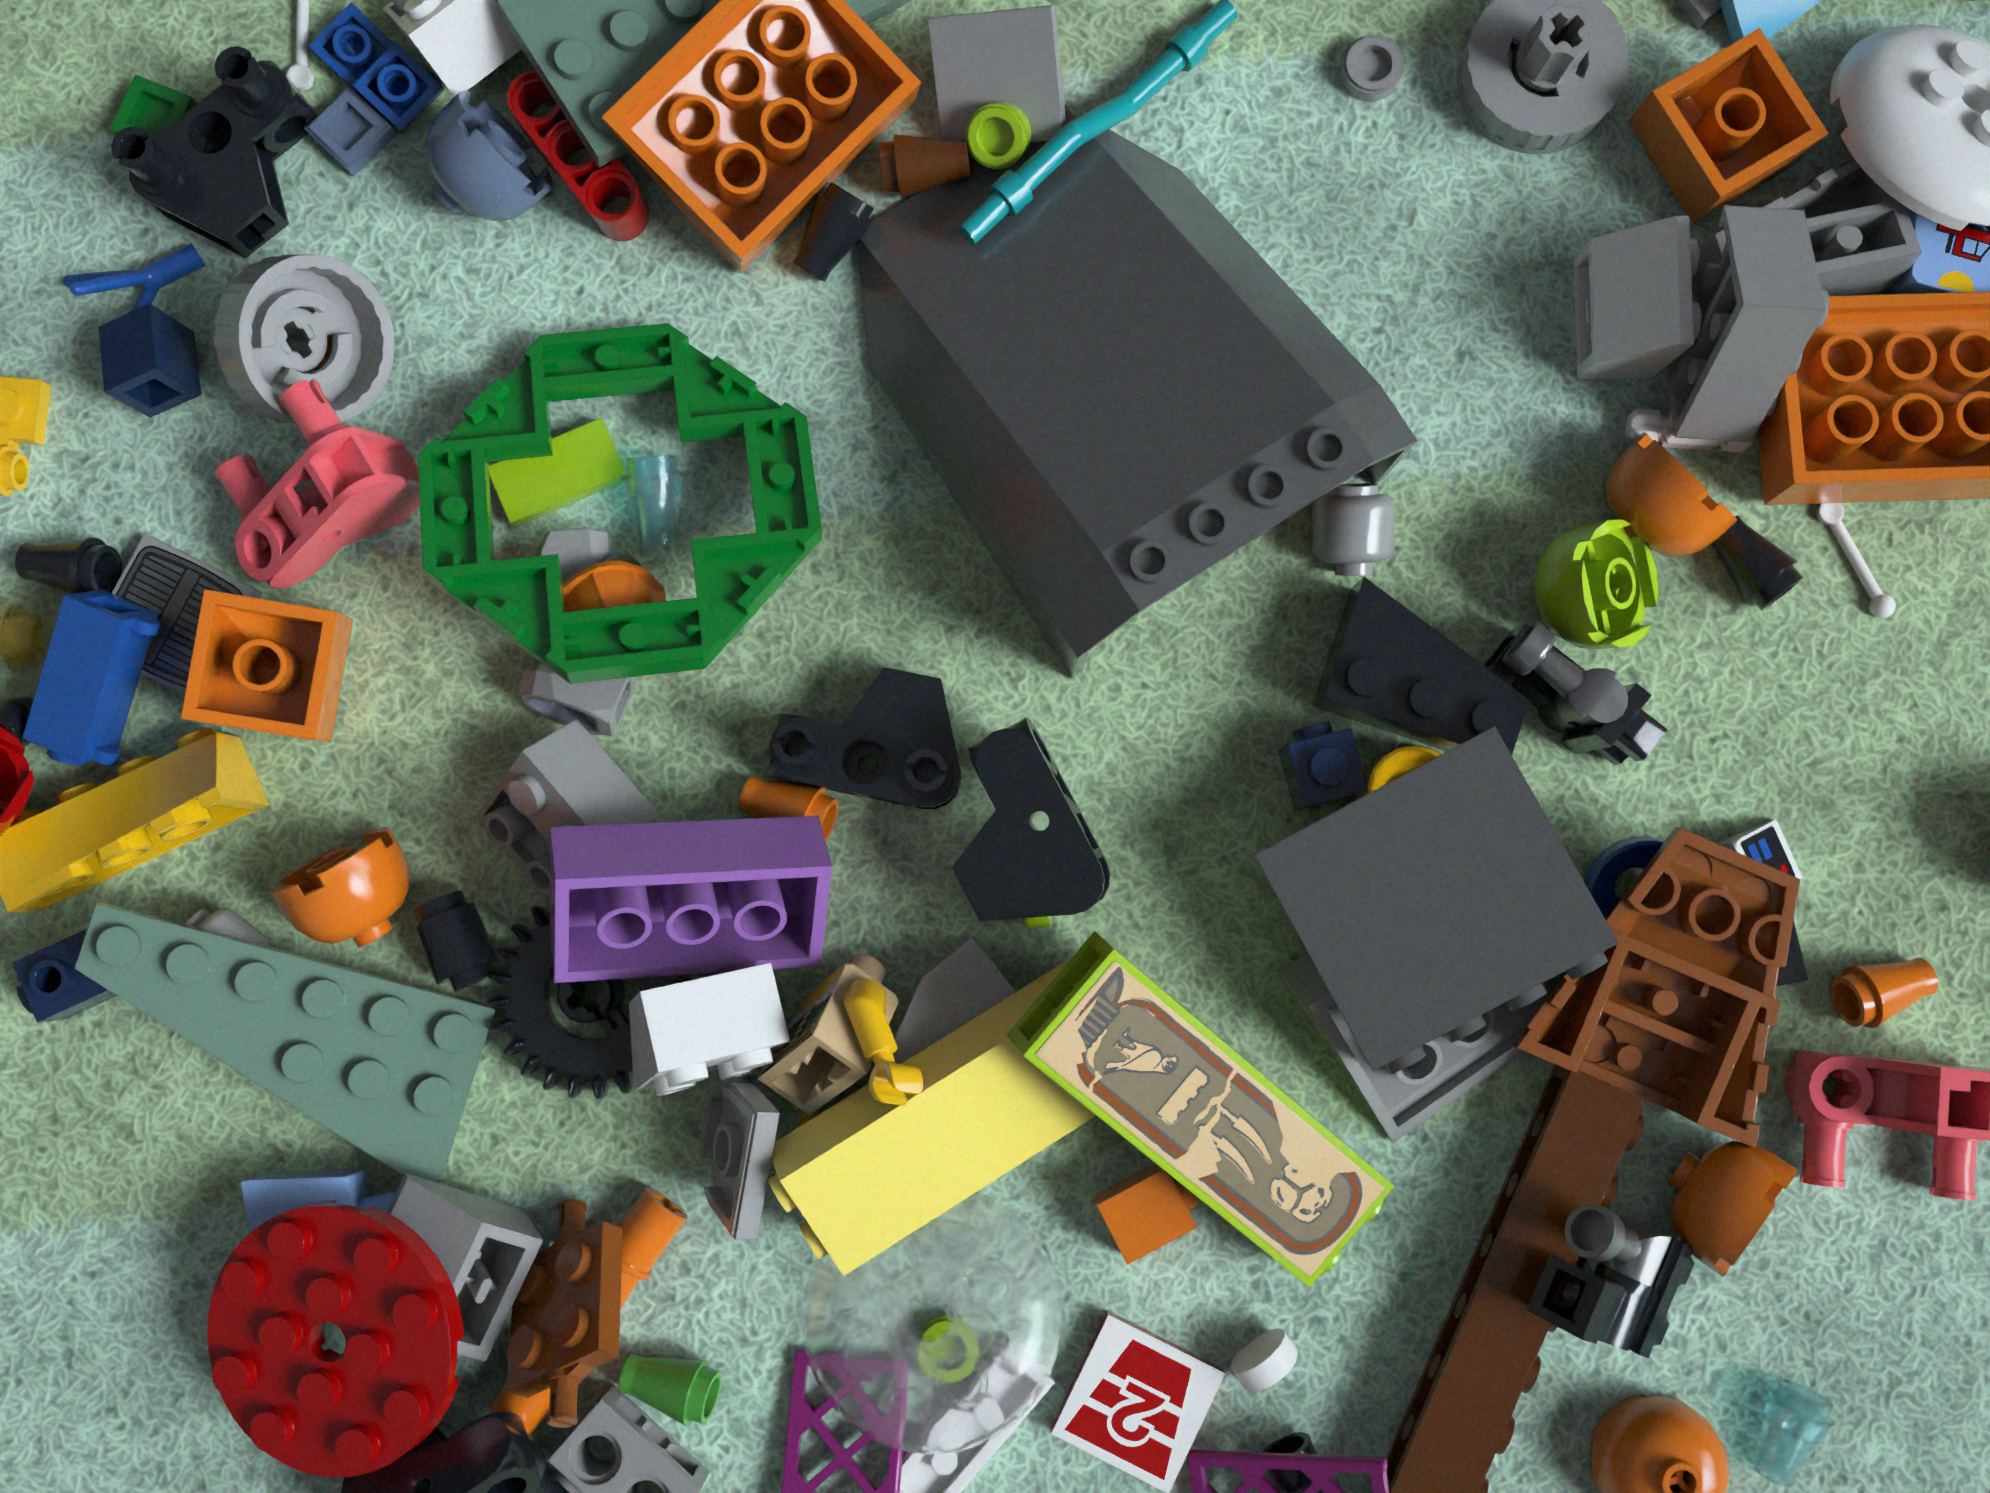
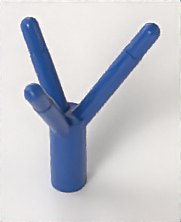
M191 243L140 269L66 275L63 278V284L69 287L70 292L75 296L144 284L145 286L132 309L134 310L146 304H152L160 288L206 265Z

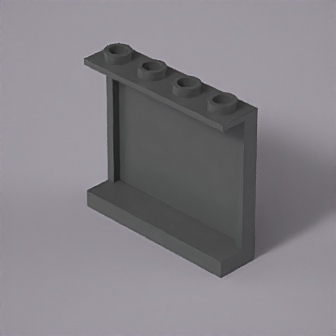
M1495 726L1255 854L1256 859L1373 1071L1385 1065L1389 1073L1393 1074L1413 1065L1426 1056L1421 1047L1422 1045L1443 1034H1446L1449 1042L1452 1043L1478 1031L1486 1025L1482 1014L1505 1002L1509 1010L1514 1011L1538 1000L1547 993L1542 983L1565 971L1573 980L1596 970L1608 962L1603 951L1619 943Z

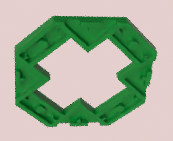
M668 323L541 335L523 352L525 360L504 381L497 377L463 410L465 419L443 440L435 437L418 454L422 564L425 575L430 583L570 684L705 669L822 540V525L807 416L785 402L781 406L758 391L755 381L718 356L712 360L691 346L688 336ZM675 390L681 443L745 436L756 533L691 540L697 598L565 612L562 567L558 554L494 561L488 462L553 456L549 402Z

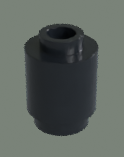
M462 890L433 899L413 910L418 922L413 927V930L437 985L450 981L453 990L458 991L488 978L489 969L487 965L498 960V957L475 903H467Z

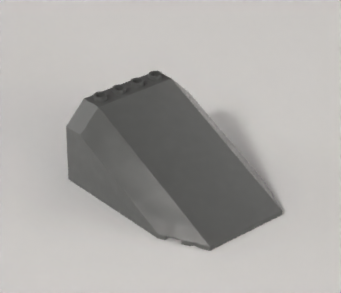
M1065 104L1066 124L1084 115ZM1110 129L1081 145L1032 191L1033 200L1014 217L1006 215L975 245L969 244L960 235L957 225L990 196L989 187L1007 170L1015 172L1048 141L1031 142L1028 151L1019 161L1003 169L988 168L977 162L974 158L971 159V178L958 179L913 195L870 222L869 224L872 226L856 243L869 368L1071 679L1082 672L1088 652L1140 612L1360 471L1364 470L1372 483L1376 484L1383 480L1418 441L1381 385L1189 178L1178 168Z

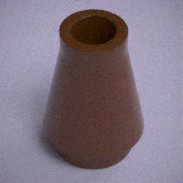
M894 134V141L879 142L880 168L885 194L900 192L901 198H905L958 179L971 178L970 156L966 139L954 141Z

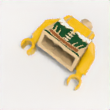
M864 954L853 956L849 963H844L806 996L787 1027L790 1041L772 1052L773 1062L765 1065L757 1078L790 1101L794 1111L801 1110L802 1119L798 1127L820 1114L819 1108L865 1076L873 1062L875 1066L869 1079V1092L877 1101L905 1106L907 1104L905 1093L918 1095L922 1091L923 1076L921 1070L917 1066L895 1063L893 1053H895L898 1047L889 1024L899 1002L896 994L881 984L886 975V970L878 960Z

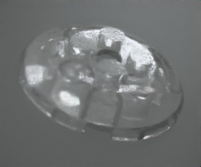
M977 1192L845 1276L842 1275L829 1254L820 1260L816 1258L808 1277L802 1310V1331L808 1361L819 1387L834 1409L850 1425L876 1442L893 1449L918 1454H947L963 1451L995 1438L1017 1422L1034 1404L1052 1372L1058 1354L1062 1330V1303L1059 1285L1044 1248L1029 1227L1015 1213L996 1200ZM925 1300L935 1301L944 1308L948 1322L947 1328L942 1335L928 1337L915 1328L913 1314L919 1302Z

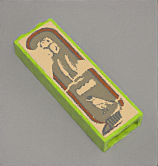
M1095 931L1007 1033V1036L1027 1060L1309 1288L1322 1273L1335 1265L1344 1246L1365 1222L1370 1221L1377 1215L1384 1199L1395 1187L1358 1153Z

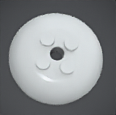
M1925 24L1889 27L1860 40L1838 64L1833 74L1830 90L1831 106L1841 107L1848 125L1840 136L1853 158L1865 173L1886 193L1910 210L1933 222L1959 231L1969 222L1990 226V44L1961 31Z

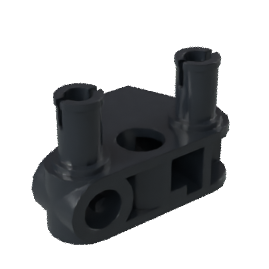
M236 46L223 50L216 59L215 73L219 79L223 80L221 81L223 84L153 139L142 128L126 127L116 134L112 141L111 149L114 158L120 160L118 163L124 168L129 169V181L135 192L165 217L246 259L289 225L274 161L309 134L304 128L317 115L305 97L276 63L266 60L257 62L255 57L251 56L250 51ZM196 128L200 133L192 138L193 130Z
M884 667L843 724L798 715L779 714L777 728L769 742L770 761L766 777L785 782L822 787L834 792L919 809H938L948 805L956 797L961 786V771L941 678ZM865 757H871L876 760V770L871 774H863L859 769L860 761Z
M1025 717L1007 728L992 732L981 742L971 746L968 749L970 759L996 810L952 866V870L978 920L988 921L1074 915L1087 911L1104 898L1110 887L1111 877L1107 860L1047 746L1031 720ZM1038 811L1046 813L1049 818V825L1045 830L1036 829L1032 823V817Z
M496 1412L485 1415L466 1425L450 1437H447L440 1429L435 1427L431 1434L419 1445L391 1464L367 1474L343 1477L341 1493H569L558 1481L556 1473L546 1468L545 1455L540 1446L528 1438L522 1418L512 1412Z

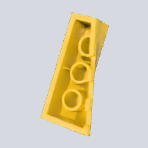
M212 728L195 731L176 741L175 744L178 750L158 759L154 755H149L131 760L117 769L119 777L100 786L92 782L68 789L58 796L60 804L41 813L38 810L24 811L17 821L0 836V896L7 912L38 913L269 806V802L241 738L215 732Z

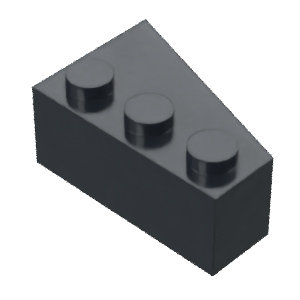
M1363 577L1350 589L1312 706L1446 752L1495 726L1512 755L1530 700L1374 583Z

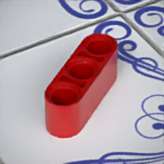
M528 70L518 75L510 84L507 100L512 114L526 137L602 234L618 242L630 241L638 237L647 227L649 207L632 174L619 158L599 168L591 156L583 164L576 166L568 165V159L574 152L586 149L536 70ZM544 102L555 103L553 109L547 115L531 117V113L537 105ZM617 196L630 198L628 206L623 211L617 214L603 212L605 205L611 199Z

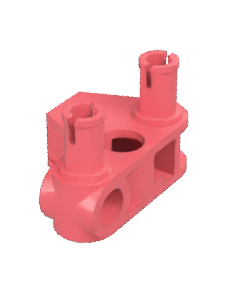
M311 379L310 382L308 380L297 382L287 388L279 397L282 407L288 411L308 445L302 456L272 489H270L257 468L256 461L249 454H246L243 458L239 455L227 460L214 472L215 478L222 484L242 516L235 536L236 556L241 567L255 580L267 581L268 585L273 589L286 588L309 578L320 570L341 547L399 525L420 506L418 467L402 441L361 427L343 425L322 392L321 385L315 379ZM313 480L310 486L297 493L293 488L304 481Z
M1795 1050V1058L1787 1068L1784 1084L1786 1094L1792 1103L1791 1115L1798 1116V1122L1805 1124L1800 1182L1844 1188L1846 1181L1844 1180L1847 1129H1854V1123L1876 1125L1934 1136L1932 1179L1929 1194L1953 1199L1976 1200L1974 1189L1977 1141H1990L1989 1068ZM1831 1072L1832 1078L1835 1081V1088L1829 1099H1827V1096L1823 1094L1822 1085L1824 1079H1827Z

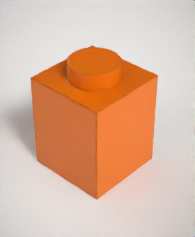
M1156 1163L1094 1195L1096 1206L1127 1265L1197 1228L1189 1210L1200 1205L1196 1196Z

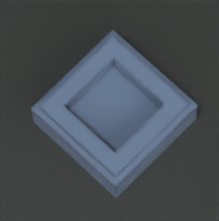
M349 86L304 128L353 177L397 135L394 129Z

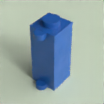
M104 590L64 595L22 739L46 748V754L51 759L61 763L84 765L87 761L92 760L103 765H117L121 755V750L118 747L151 638L157 635L160 621L157 620L159 613Z

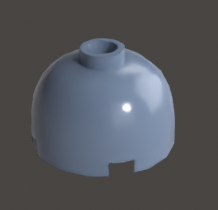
M463 90L439 112L429 127L425 141L429 169L437 180L432 185V189L440 201L454 213L461 214L466 210L477 218L497 222L517 218L533 207L554 187L552 176L546 167L537 177L525 161L526 156L523 150L531 148L525 138L505 117L484 100L476 108L470 106L468 102L471 93Z

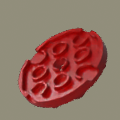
M323 1200L293 1208L263 1222L252 1230L233 1250L221 1269L211 1297L207 1325L208 1353L213 1383L220 1392L232 1417L243 1432L252 1440L254 1445L291 1468L316 1476L352 1477L367 1474L391 1464L419 1445L431 1434L448 1410L460 1377L455 1376L457 1341L464 1337L459 1302L450 1278L428 1244L413 1229L383 1210L373 1206L363 1209L346 1204H337L336 1200ZM326 1322L336 1324L342 1330L345 1337L343 1354L337 1353L330 1348L327 1350L322 1348L321 1345L326 1342L324 1337Z

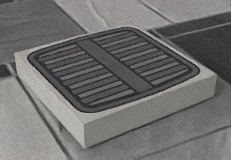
M144 533L111 594L159 613L157 620L160 621L157 635L151 638L141 674L185 696L204 589L259 599L263 592Z

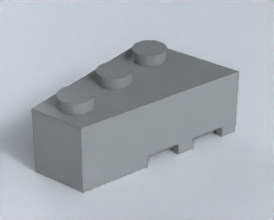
M1856 160L1835 171L1831 168L1817 176L1810 185L1785 199L1780 197L1762 207L1804 210L1821 288H1825L1829 296L1864 295L1892 289L1922 254L1906 206L1902 205L1878 186L1865 173ZM1724 230L1713 236L1699 258L1697 271L1693 276L1704 310L1712 287H1703L1700 281L1706 263H1720L1726 244Z
M1724 205L1718 224L1720 229L1724 230L1726 237L1723 254L1719 264L1706 263L1700 281L1703 287H1712L1701 319L1700 332L1694 344L1676 358L1667 393L1675 438L1751 442L1763 419L1770 417L1774 412L1778 393L1789 374H1795L1798 370L1803 349L1814 330H1818L1824 325L1829 311V294L1825 288H1821L1804 210Z

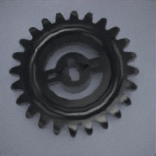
M532 906L531 913L537 928L533 929L520 923L511 925V931L517 936L521 946L519 948L512 946H499L496 948L497 954L511 964L510 969L488 973L490 980L506 986V992L487 999L486 1005L507 1009L508 1013L507 1016L492 1025L491 1031L496 1033L514 1031L516 1035L503 1050V1055L511 1056L523 1051L528 1052L529 1056L520 1071L522 1076H528L543 1066L547 1068L542 1085L544 1090L553 1089L564 1076L568 1077V1097L571 1099L581 1094L587 1081L591 1082L594 1097L598 1100L603 1099L607 1095L610 1078L614 1079L623 1094L631 1092L633 1088L630 1022L621 1010V1005L625 998V985L622 979L596 980L603 987V990L596 996L600 1006L595 1003L584 1006L581 1004L579 997L586 991L582 981L559 983L557 1002L561 1011L570 1020L578 1023L599 1022L609 1038L587 1040L569 1033L556 1020L549 1003V984L554 974L549 930L550 912L541 906ZM676 975L638 978L640 982V991L694 980V978ZM609 1015L613 1017L618 1027L615 1026Z

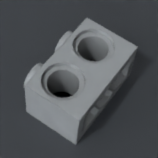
M613 1384L548 1460L557 1469L555 1473L558 1481L570 1493H637L635 1484L644 1480L655 1482L662 1488L664 1493H698L710 1472L626 1394L619 1392V1388L615 1384ZM600 1435L609 1439L615 1447L616 1459L601 1461L595 1458L589 1451L588 1437Z

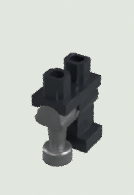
M1534 621L1531 625L1524 624L1511 630L1484 664L1486 668L1530 700L1529 702L1537 707L1541 721L1548 728L1555 732L1567 733L1560 743L1575 754L1595 750L1613 765L1622 764L1628 757H1631L1634 761H1642L1651 753L1667 731L1663 725L1642 710L1643 706L1652 696L1648 691L1637 683L1623 686L1615 679L1618 673L1607 668H1593L1585 671L1553 645L1555 635L1538 621Z
M1582 1204L1576 1207L1567 1218L1565 1239L1569 1248L1575 1254L1598 1262L1595 1271L1550 1254L1527 1311L1581 1340L1595 1344L1597 1341L1605 1342L1626 1351L1631 1350L1638 1355L1649 1358L1653 1346L1661 1345L1669 1327L1666 1315L1677 1288L1680 1285H1685L1695 1264L1691 1258L1693 1248L1691 1245L1623 1214L1617 1215L1599 1204ZM1569 1276V1285L1565 1296L1557 1305H1554V1296L1560 1282Z

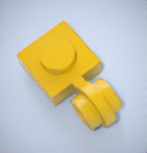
M0 376V495L10 496L14 490L21 491L27 486L29 462L23 453H18L19 444L44 446L51 385L41 379Z

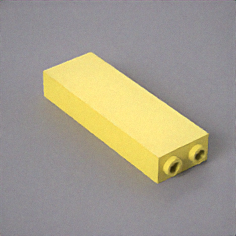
M1070 959L901 1063L917 1066L923 1076L921 1093L918 1095L905 1093L907 1099L905 1106L877 1101L871 1096L869 1084L774 1143L771 1161L776 1172L768 1177V1183L787 1213L798 1207L806 1221L799 1225V1228L818 1260L829 1254L842 1275L845 1276L1097 1116L1027 1060L1007 1036V1033Z

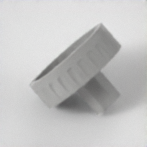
M1494 0L1481 12L1462 47L1458 59L1457 88L1466 114L1482 134L1496 144L1512 151L1541 155L1571 148L1595 131L1622 94L1629 71L1628 44H1626L1623 28L1616 20L1615 14L1602 3V0ZM1511 42L1519 46L1515 56V67L1520 79L1532 89L1541 92L1554 91L1555 96L1542 97L1528 92L1516 82L1512 74L1511 65L1515 49L1510 47Z
M319 254L267 257L261 259L260 262L250 264L243 269L241 274L235 276L220 299L219 309L214 321V346L217 350L219 366L226 376V381L236 391L239 398L265 417H272L281 422L294 423L288 411L279 402V397L287 388L302 380L310 382L311 379H315L319 382L322 392L341 422L350 420L365 411L374 403L384 389L390 376L394 359L395 342L392 321L379 292L362 273L351 265L339 259ZM298 307H309V308H311L312 310H311V312H309V311H307V310L304 309V308H298ZM331 334V351L326 364L321 369L310 374L301 373L315 368L323 360L327 350V335ZM281 368L284 369L282 375L278 374Z

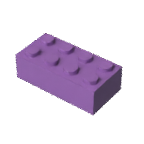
M819 816L550 827L549 930L554 983L724 973L771 963L772 969L820 967L832 863Z

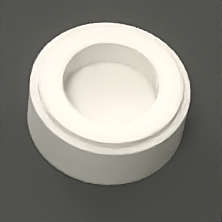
M1271 1329L1262 1333L1235 1355L1231 1363V1371L1245 1390L1261 1391L1277 1383L1292 1369L1297 1359L1298 1350L1282 1329Z

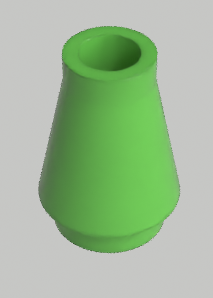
M631 1353L620 1375L619 1392L639 1399L686 1427L692 1421L706 1424L714 1411L719 1397L722 1374L718 1370L709 1368L707 1360L646 1357Z

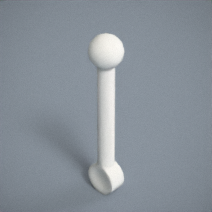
M297 0L295 65L291 66L287 71V77L299 91L308 90L314 82V75L308 68L310 0Z
M1841 503L1820 504L1816 509V517L1821 524L1831 528L1870 597V613L1878 618L1891 616L1895 611V600L1891 596L1882 593L1842 522L1845 511Z

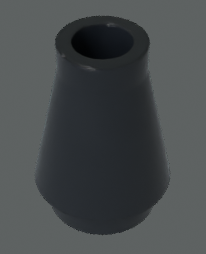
M830 182L824 195L817 193L800 250L793 263L826 282L835 266L872 226L867 223V220L874 208L833 182Z
M1737 515L1735 516L1737 521L1711 545L1718 553L1745 603L1752 600L1763 611L1791 590L1804 577L1794 567L1798 562L1796 559L1746 525Z
M99 538L49 543L26 542L19 547L15 557V568L17 574L22 579L37 581L69 594L96 590L112 593L122 575V562L119 553L114 547L106 545Z

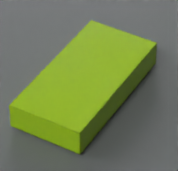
M602 417L552 438L553 456L504 460L489 465V476L508 521L513 527H519L630 479L607 424Z

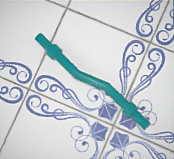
M1219 0L1192 27L1188 25L1182 26L1165 42V52L1119 95L1066 124L1015 172L1007 170L989 187L990 196L957 225L960 235L969 244L975 245L1006 215L1014 217L1033 200L1032 191L1081 145L1134 115L1181 70L1190 71L1207 55V46L1237 19V11L1233 4L1228 0Z

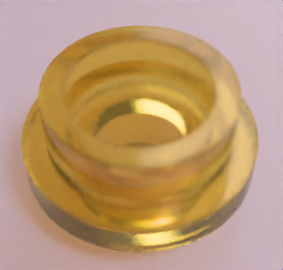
M9 605L5 610L4 617H0V656H3L4 663L9 669H21L24 663H38L42 654L43 625L41 616L36 612H25L24 608L19 605Z

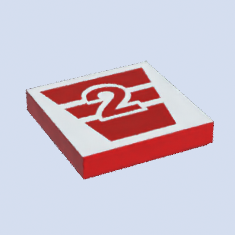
M1107 1310L1050 1428L1051 1435L1169 1493L1226 1373L1220 1366Z

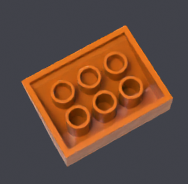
M721 0L601 118L692 225L741 274L815 201L817 193L822 194L828 188L830 182L834 183L914 104L921 81L844 0Z
M1990 292L1829 296V311L1824 325L1820 329L1814 330L1803 349L1798 370L1793 375L1789 374L1778 393L1774 412L1770 417H1765L1760 425L1759 454L1764 505L1990 499Z

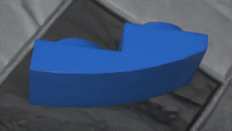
M352 2L308 46L318 59L400 133H403L444 91L443 86L396 41L393 43Z

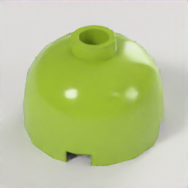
M1623 519L1584 523L1569 528L1546 547L1536 569L1533 595L1540 615L1554 635L1579 648L1585 649L1634 646L1647 635L1651 624L1641 625V622L1644 618L1645 607L1657 606L1659 594L1657 568L1649 545L1638 536L1631 537L1627 530L1623 528L1631 525Z

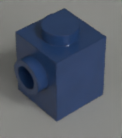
M149 303L98 327L104 392L150 418L201 395L195 333L182 323Z
M1330 721L1300 728L1293 731L1295 742L1287 744L1278 750L1294 811L1368 791L1352 728L1333 732Z
M87 930L76 933L12 963L19 979L16 984L18 997L25 1009L34 1015L37 1023L68 1019L117 996L74 969Z

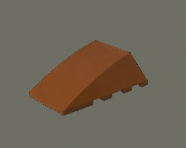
M1675 827L1606 920L1619 942L1617 945L1603 951L1608 962L1596 970L1573 980L1566 973L1512 1046L1575 1073L1581 1071L1609 1085L1674 1111L1696 1124L1756 1148L1760 1125L1754 1123L1759 1092L1765 1093L1770 1065L1765 1064L1764 1059L1770 1025L1776 1026L1780 1000L1775 999L1779 968L1786 967L1800 879L1687 830Z

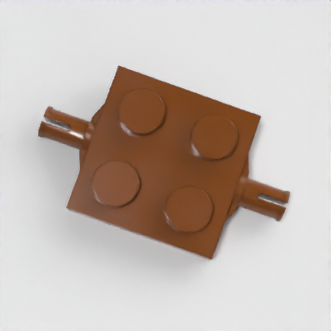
M578 1199L564 1200V1203H559L558 1238L555 1239L554 1244L549 1248L537 1253L512 1305L510 1340L507 1347L508 1375L506 1392L528 1398L550 1388L547 1424L556 1428L571 1427L572 1424H577L578 1385L595 1367L619 1357L623 1228L601 1221L585 1229L587 1204Z

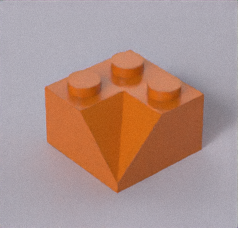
M1760 28L1654 89L1628 120V123L1685 212L1689 215L1693 224L1797 164L1829 134Z
M204 589L181 719L331 743L353 619L336 611Z

